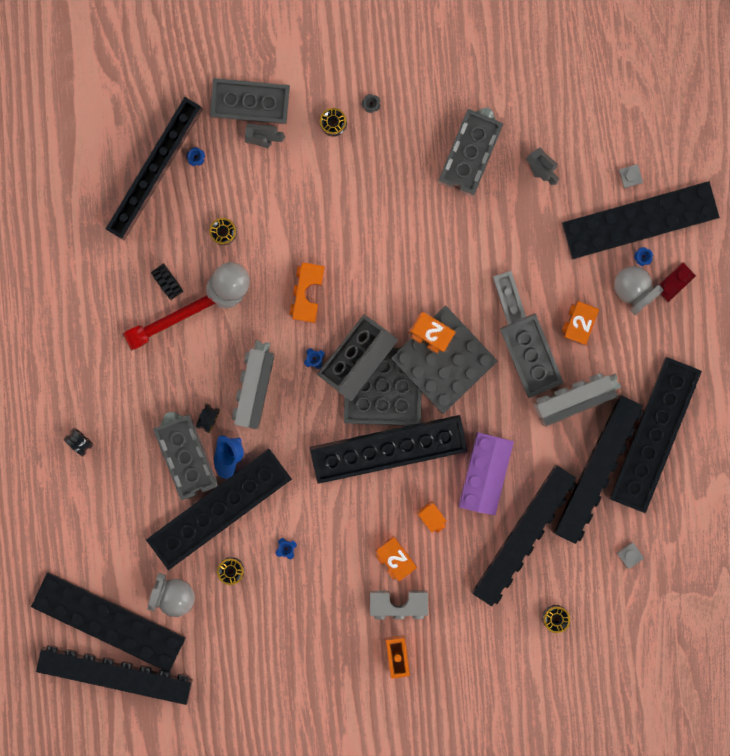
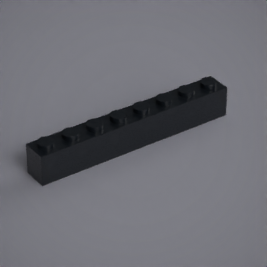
M187 97L183 98L107 225V231L124 241L126 240L203 111L200 105Z
M619 395L554 529V534L574 544L582 540L585 533L583 528L585 524L590 523L593 517L591 512L594 506L597 507L602 497L599 495L602 489L605 490L610 482L608 476L610 472L615 471L618 465L616 460L619 454L622 455L627 445L624 443L627 437L630 438L635 430L633 425L636 420L639 421L643 413L641 408L643 405Z
M554 465L472 590L473 595L491 607L494 603L496 605L499 603L503 596L501 592L504 588H508L513 581L511 577L514 572L520 571L524 564L522 560L526 555L529 556L534 549L532 545L535 540L541 539L545 532L543 528L547 523L550 524L555 517L553 513L556 508L562 507L566 501L564 496L568 491L571 492L574 489L576 477L558 465Z
M47 645V647H43L40 650L36 668L37 673L187 705L193 679H189L188 675H170L171 672L159 670V672L152 671L151 667L143 665L138 668L134 667L133 663L122 661L120 664L114 662V659L103 657V660L95 658L96 655L84 653V655H79L77 651L71 649L61 651L53 645Z

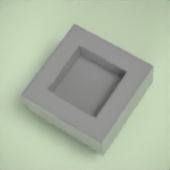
M638 164L618 170L623 188L643 183Z
M633 542L617 552L628 569L644 559Z

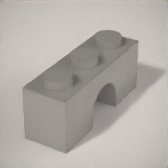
M370 591V616H374V619H386V616H393V619H405V616H412V619H424V616H428V591H408V600L402 606H396L391 603L389 591Z

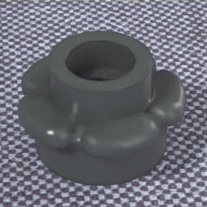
M372 94L365 96V99L362 100V107L365 108L366 112L373 113L380 109L379 97Z

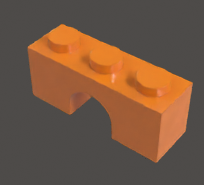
M302 262V266L297 267L296 277L299 278V283L294 285L293 296H296L295 304H291L289 315H293V320L316 323L319 304L309 302L305 297V292L311 285L322 286L325 266Z

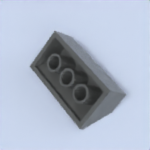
M363 314L317 375L352 401L397 343L398 339Z

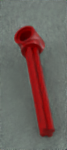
M206 295L145 327L142 325L133 327L124 332L123 336L130 350L133 351L147 344L150 341L149 337L216 303Z

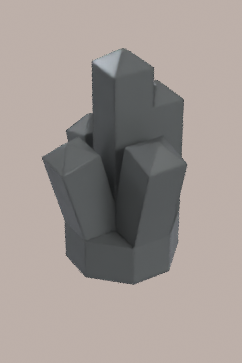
M247 124L245 143L269 148L272 145L271 141L283 142L285 139L284 133L278 132L277 128L273 125Z
M541 147L533 151L526 158V162L530 165L534 177L548 181L551 185H556L559 178L553 171L557 168L558 163L550 158Z

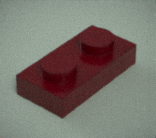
M682 262L659 284L663 289L660 295L668 303L696 275Z

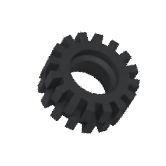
M164 263L151 272L158 285L170 300L184 292Z

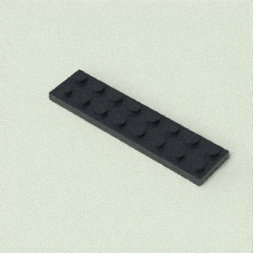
M710 181L562 222V227L571 259L573 260L720 218Z
M665 357L610 495V500L646 514L702 373L701 370Z
M460 415L309 447L317 484L467 452Z
M269 448L147 538L146 541L169 571L291 481L292 478Z
M47 572L31 605V608L170 672L186 639L181 634L50 572Z

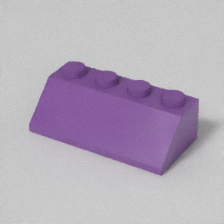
M479 432L476 433L458 504L460 508L496 515L514 441Z

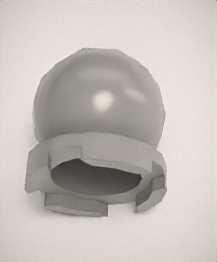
M233 262L222 264L216 268L207 283L206 292L208 298L217 303L218 307L225 309L235 307L249 289V274L240 264Z
M626 267L620 270L615 278L614 290L619 299L625 303L632 304L633 307L630 311L634 316L663 291L659 284L656 287L652 286V278L641 267Z
M158 573L147 610L155 611L159 607L164 614L170 617H180L188 613L195 602L194 591L190 584L182 579L167 581L165 579L166 574Z

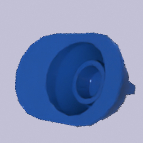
M224 435L218 437L214 455V466L221 478H230L235 471L236 464L243 458L244 450L241 438H228Z

